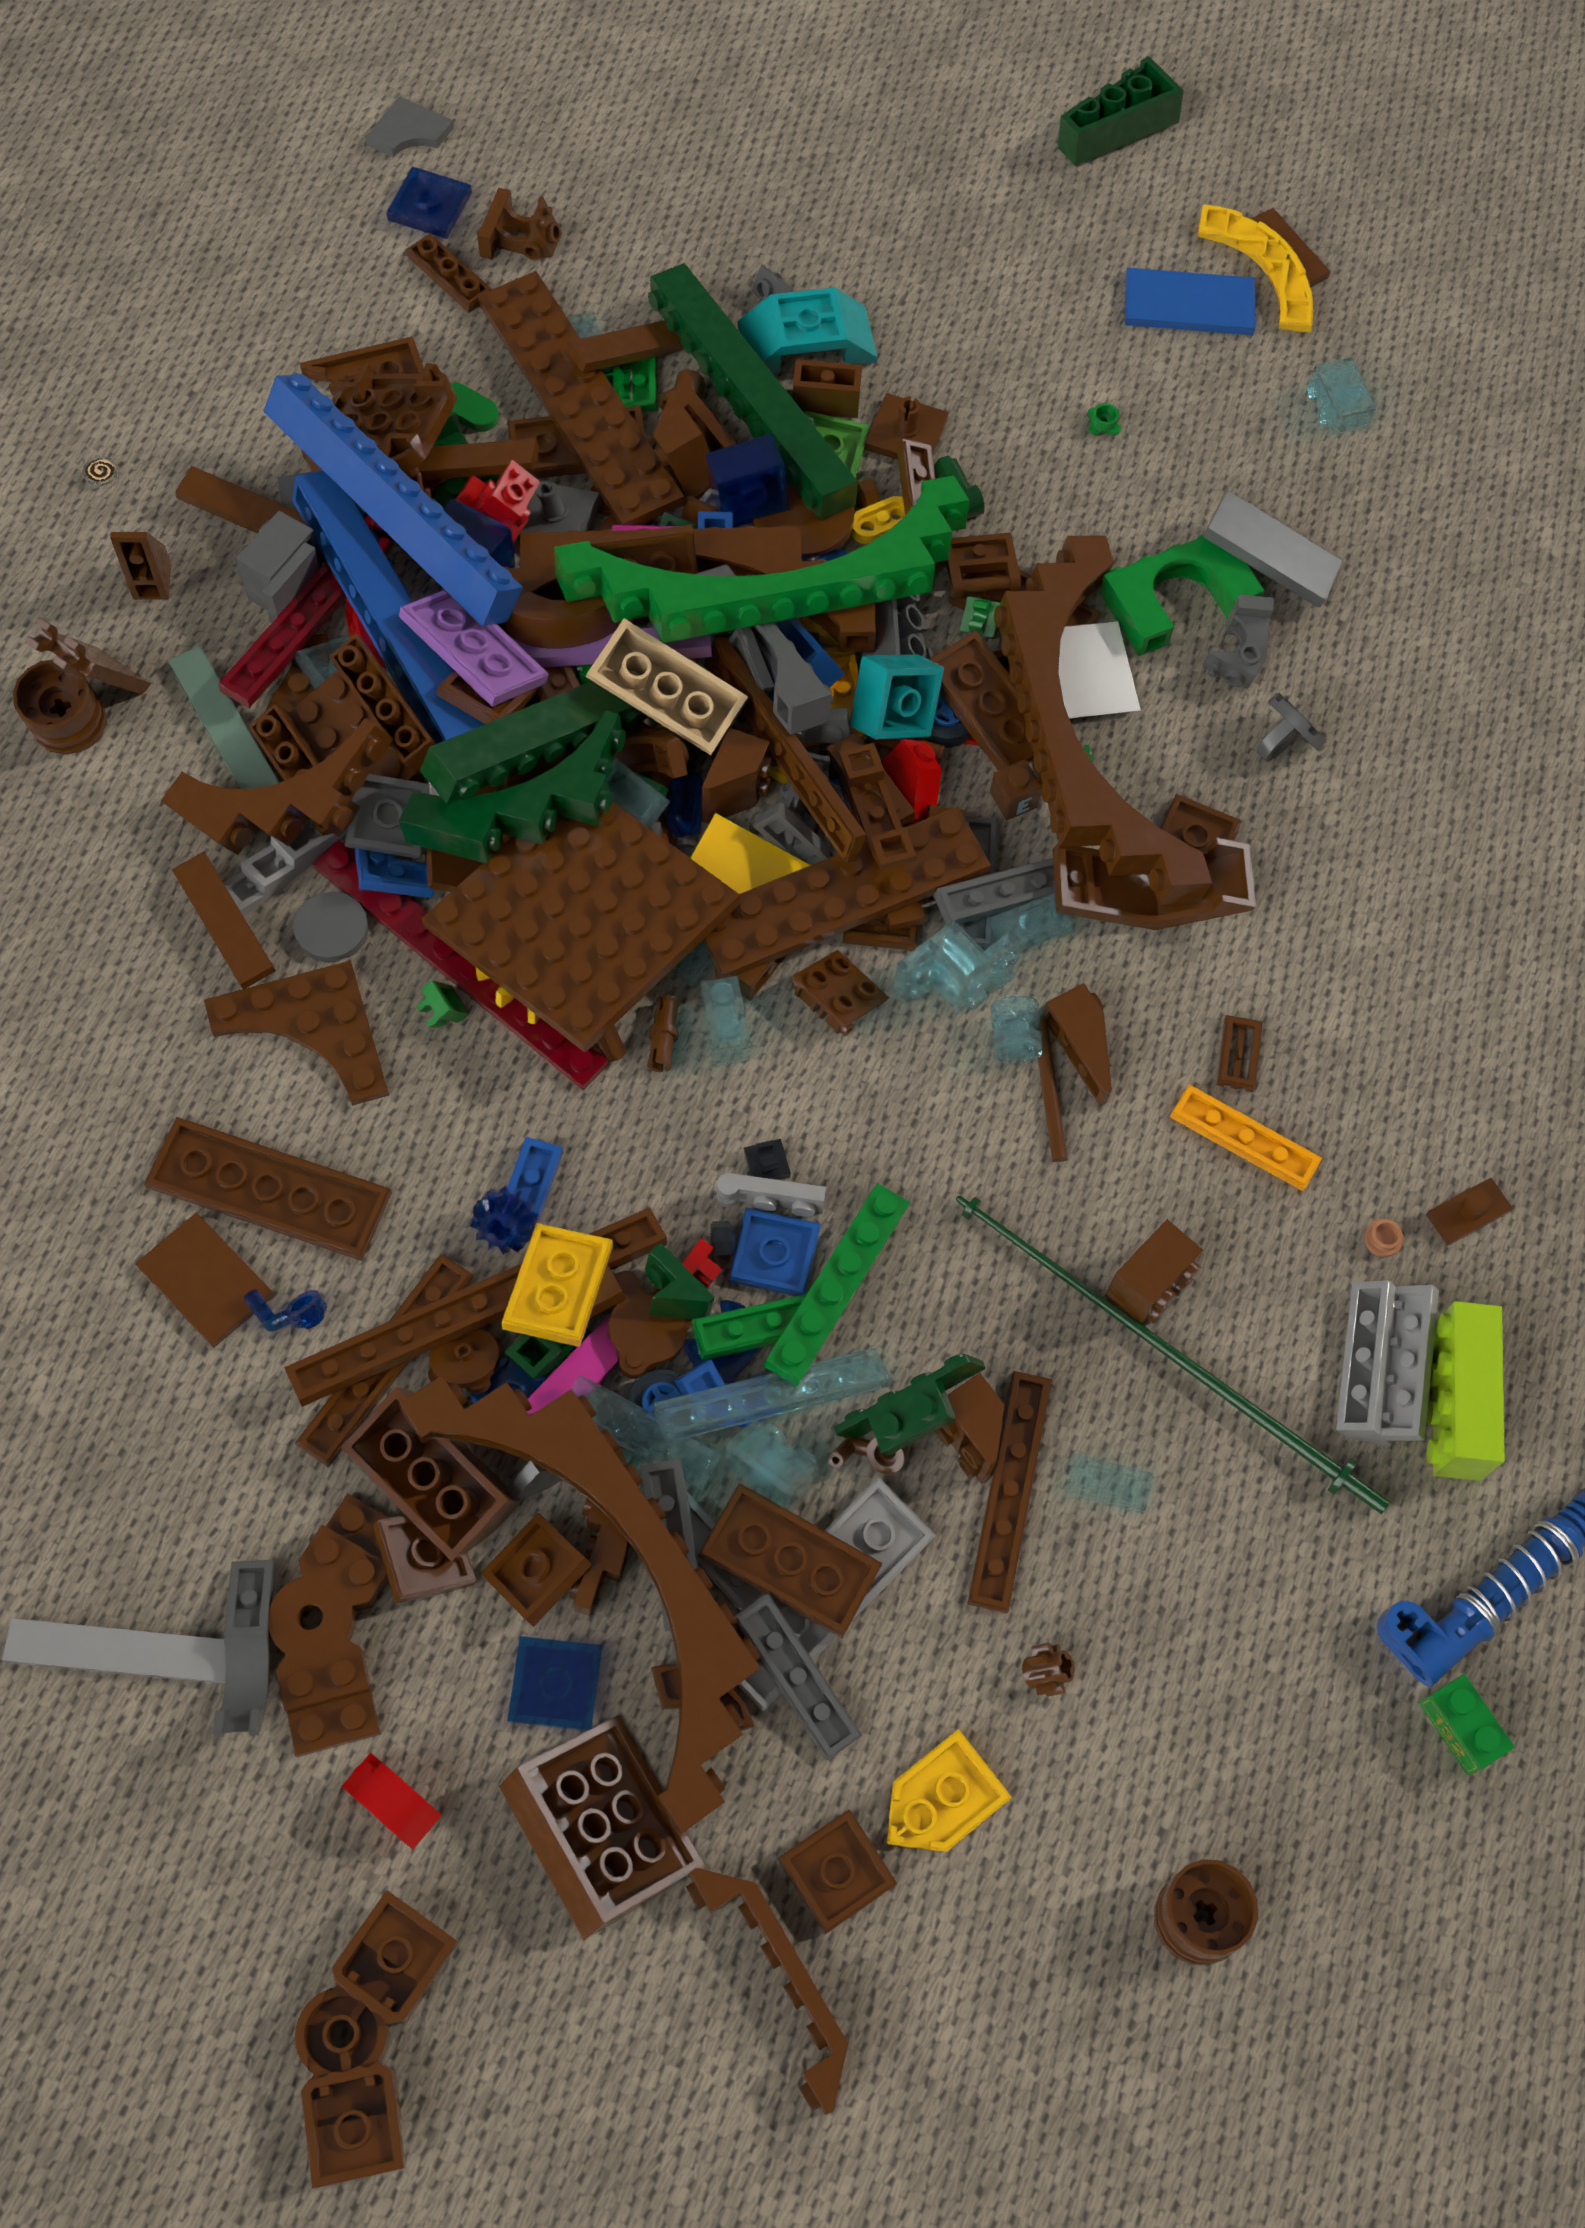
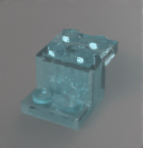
M953 920L897 963L892 995L901 1004L910 998L916 1001L929 990L931 985L958 1014L968 1007L974 1010L987 998L986 993L994 986L1001 989L1012 980L1015 975L1013 972L1015 964L1019 960L1018 953L1022 939L1011 930L983 951Z

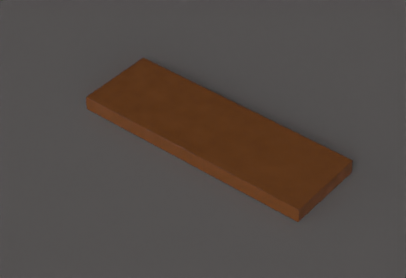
M176 1117L144 1183L148 1189L360 1261L364 1258L392 1194L390 1188Z

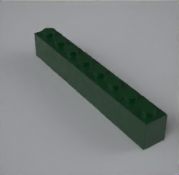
M590 681L429 747L420 772L446 804L459 798L468 799L480 789L487 786L496 787L508 777L518 773L524 775L536 765L543 762L552 763L561 757L562 754L571 750L576 751L593 732L605 711L619 714L622 729L625 727L631 729L649 716L595 682Z

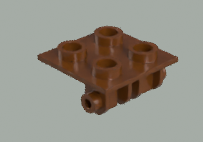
M839 950L834 951L791 977L794 981L792 988L796 990L794 994L802 999L813 1012L822 1007L818 1017L823 1019L828 1015L825 1022L834 1029L836 1034L841 1032L844 1036H847L854 1029L855 1025L852 1022L890 998Z

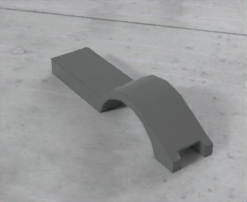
M274 1560L231 1562L223 1636L226 1659L225 1689L222 1706L219 1711H215L213 1729L215 1737H224L225 1733L249 1732L250 1736L259 1735L269 1693L270 1632L268 1622L275 1582Z

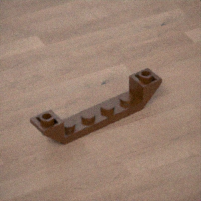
M700 1868L691 1870L689 1877L692 1883L687 1885L686 1889L698 1910L706 1906L710 1914L741 1896L744 1903L738 1906V1909L750 1930L757 1926L759 1927L767 1941L760 1947L773 1970L781 1966L790 1981L783 1985V1988L795 2009L797 2010L804 2006L812 2022L806 2028L819 2050L827 2046L831 2054L801 2073L805 2083L799 2086L812 2112L820 2107L824 2115L829 2114L835 2107L848 2047L846 2038L758 1885L751 1881Z

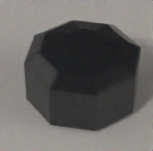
M712 1221L710 1224L711 1246L714 1247L711 1251L712 1259L729 1260L735 1249V1234L729 1221Z

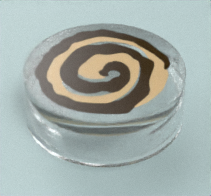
M106 456L93 457L83 467V475L87 485L95 490L112 488L117 484L120 477L115 461Z

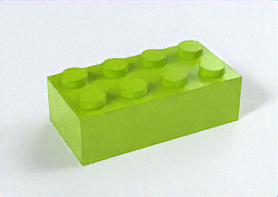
M1454 1301L1436 1320L1430 1387H1433V1401L1428 1403L1427 1424L1433 1425V1440H1429L1426 1451L1427 1462L1433 1464V1476L1481 1481L1505 1462L1502 1306Z

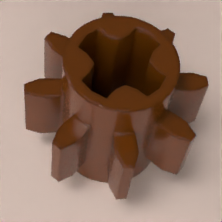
M1050 1643L1031 1646L1033 1656L1025 1658L1022 1665V1673L1026 1684L1031 1689L1036 1688L1037 1695L1046 1694L1048 1697L1064 1694L1065 1687L1063 1683L1071 1682L1074 1678V1663L1070 1654L1065 1650L1060 1651L1059 1644L1051 1645Z

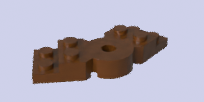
M348 1493L326 1526L321 1525L300 1557L299 1564L302 1577L292 1580L282 1587L274 1597L269 1608L268 1629L271 1638L285 1654L276 1670L284 1711L288 1715L296 1757L381 1735L363 1650L350 1640L356 1624L355 1611L372 1608L389 1582L373 1525L378 1520L388 1519L389 1517ZM313 1610L321 1611L323 1619L317 1628L306 1630L302 1627V1620L308 1612Z
M388 1890L384 1892L332 1967L336 1987L323 1991L313 1997L304 2007L296 2025L295 2044L298 2056L302 2063L314 2074L301 2090L312 2189L406 2168L396 2072L381 2060L389 2044L390 2025L406 2022L410 2019L433 1985L434 1978L459 1942ZM347 2020L353 2026L354 2037L349 2045L339 2048L332 2040V2032L339 2022Z

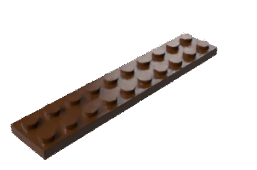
M537 271L478 295L479 306L618 524L642 525L664 515L666 511L671 512L684 506V495L667 469H663L659 463L654 449L602 370L598 369L583 373L565 352L567 341L581 338Z

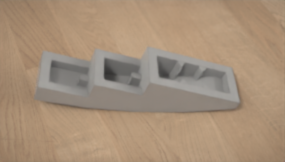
M308 818L301 832L293 839L289 846L271 836V845L241 863L242 871L223 882L242 915H247L313 865L312 863L330 846L346 835L347 829L344 830L340 837L333 833L323 836L319 833L311 819Z

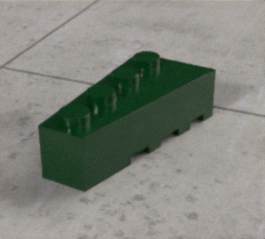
M1147 56L1141 60L1138 68L1135 70L1129 68L1123 72L1121 80L1113 85L1107 83L1100 88L1099 95L1094 98L1087 97L1061 115L1058 149L1076 166L1177 124L1180 119L1184 90L1156 62Z

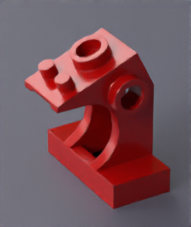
M511 460L496 483L489 480L485 484L476 476H471L452 506L509 548L513 545L529 520L528 516L531 510L527 508V505L540 481L515 461Z

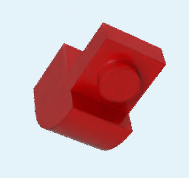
M371 1752L341 1786L412 1850L442 1816Z

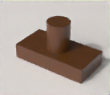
M1491 1177L1429 1210L1426 1216L1445 1244L1449 1246L1505 1216L1513 1208Z

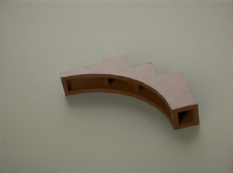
M364 719L351 736L325 760L296 777L270 786L253 789H230L203 783L181 771L161 802L215 842L236 855H239L244 846L250 842L252 835L258 827L286 846H289L293 839L301 832L303 825L309 817L340 837L344 830L352 823L354 816L360 809V806L351 801V799L363 786L365 779L376 763L385 755L393 739L376 725Z

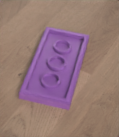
M446 590L400 608L399 617L492 707L546 684L549 674L497 624L488 626L479 624Z

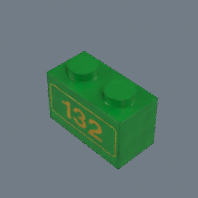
M1465 1673L1418 1702L1467 1775L1484 1769L1515 1748Z

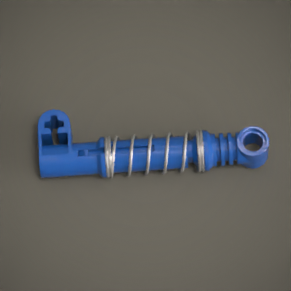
M1585 1488L1579 1491L1577 1496L1564 1509H1561L1557 1515L1543 1518L1535 1525V1531H1528L1529 1539L1522 1546L1513 1544L1514 1553L1506 1560L1498 1558L1499 1567L1491 1574L1483 1572V1581L1476 1588L1467 1586L1468 1593H1460L1451 1604L1452 1610L1437 1623L1420 1606L1410 1601H1400L1381 1614L1377 1623L1378 1635L1419 1682L1427 1687H1432L1481 1641H1490L1493 1637H1496L1501 1631L1500 1624L1503 1621H1514L1518 1607H1529L1533 1593H1544L1547 1588L1546 1581L1548 1579H1559L1562 1575L1561 1565L1570 1566L1578 1561L1583 1554V1547L1585 1546ZM1403 1618L1408 1625L1401 1632L1397 1625ZM1419 1629L1424 1636L1410 1648L1405 1641L1413 1635V1632Z

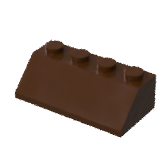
M395 1387L340 1448L451 1562H455L494 1533L522 1501L514 1499L507 1491V1486L462 1441L432 1438L423 1444L403 1415L399 1405L401 1401L414 1394V1392Z

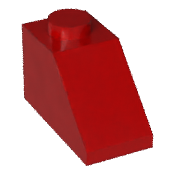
M903 739L881 763L886 773L914 809V820L908 823L915 824L927 819L929 805L937 806L942 769L935 759L936 754L929 744L923 741Z

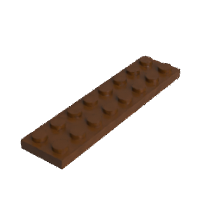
M958 806L906 827L917 856L916 861L880 869L867 843L862 845L857 861L846 863L838 854L741 893V904L703 939L723 981L930 897L938 888L971 880L988 873L991 864Z

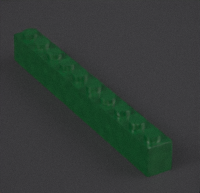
M682 263L650 276L648 300L652 309L661 314L670 332L676 331L681 338L684 350L688 354H692L698 362L701 372L704 375H708L715 384L718 394L721 397H725L730 403L735 416L738 419H742L748 426L753 439L762 444L770 461L774 464L776 463L783 471L788 484L797 489L802 496L805 506L808 509H812L820 520L855 506L857 479L688 266Z

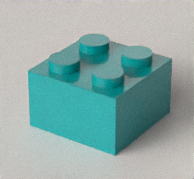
M918 654L862 656L850 726L873 739L931 737L944 667Z

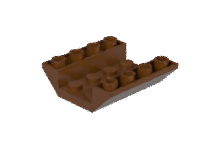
M357 633L329 656L338 670L290 712L274 703L248 726L284 781L304 773L325 760L351 736L364 719L376 725L393 739L385 755L376 763L369 774L416 782L423 777V774L420 772L421 766L429 747L435 743ZM311 819L321 835L332 834V832Z

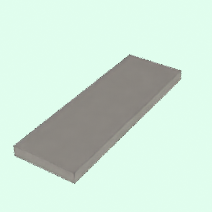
M879 1477L825 1530L883 1563L853 1620L936 1536ZM762 1593V1594H761L757 1599H755L752 1603H754L755 1601H757L758 1599H760V1598H761L762 1596H764L765 1594ZM772 1599L812 1660L837 1637L834 1633ZM736 1623L732 1625L741 1640L745 1637ZM758 1659L756 1662L760 1669L739 1683L737 1687L763 1712L781 1692Z

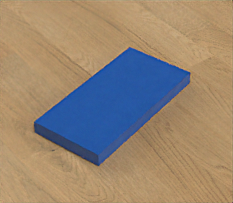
M1127 268L1125 274V325L1253 335L1255 331V278Z

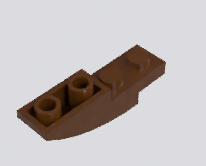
M619 1446V1450L615 1453L622 1464L626 1465L622 1446ZM586 1498L582 1515L587 1516L588 1529L599 1532L598 1537L591 1535L584 1557L592 1565L584 1573V1576L582 1575L573 1584L569 1598L575 1600L573 1604L575 1612L591 1617L604 1578L621 1582L630 1543L614 1523L595 1504Z

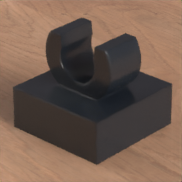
M781 1139L769 1140L744 1147V1155L750 1176L774 1180L791 1177Z

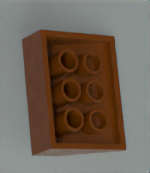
M618 1715L516 1767L499 1785L500 1790L584 1940L617 1922L689 1876L691 1870L705 1865L686 1831L683 1833L677 1831L656 1799V1796L662 1793V1790Z

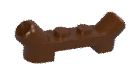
M695 370L680 371L677 374L674 388L662 393L659 397L662 411L668 398L675 394L702 432L709 450L715 456V464L723 480L720 484L730 495L744 487L760 490L771 480L772 462L769 457L744 453L739 447L734 434L730 431L727 432L720 424L716 412L713 409H708L702 402L705 388L704 377Z

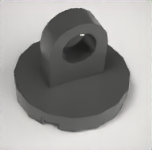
M1276 693L1268 701L1284 719L1263 739L1257 748V753L1266 762L1271 761L1282 753L1299 735L1317 751L1326 743L1327 739L1281 693Z

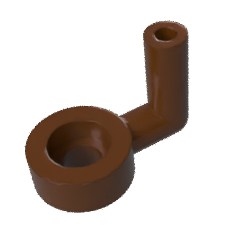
M849 1437L845 1438L829 1455L828 1461L831 1466L839 1468L852 1454L867 1456L868 1462L876 1471L883 1474H894L907 1462L910 1450L909 1446H906L897 1451L896 1454L885 1455L881 1453L876 1437L871 1441Z

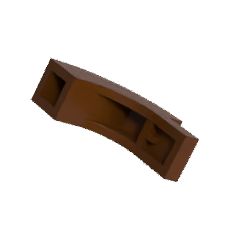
M526 591L518 597L508 622H506L509 637L526 645L546 649H563L586 645L607 637L618 628V624L613 622L602 596L567 602L566 600L547 599L530 591Z
M666 727L625 731L624 746L620 752L616 751L612 760L614 763L635 773L654 771L674 779L688 775L686 765H688L689 758L682 737Z

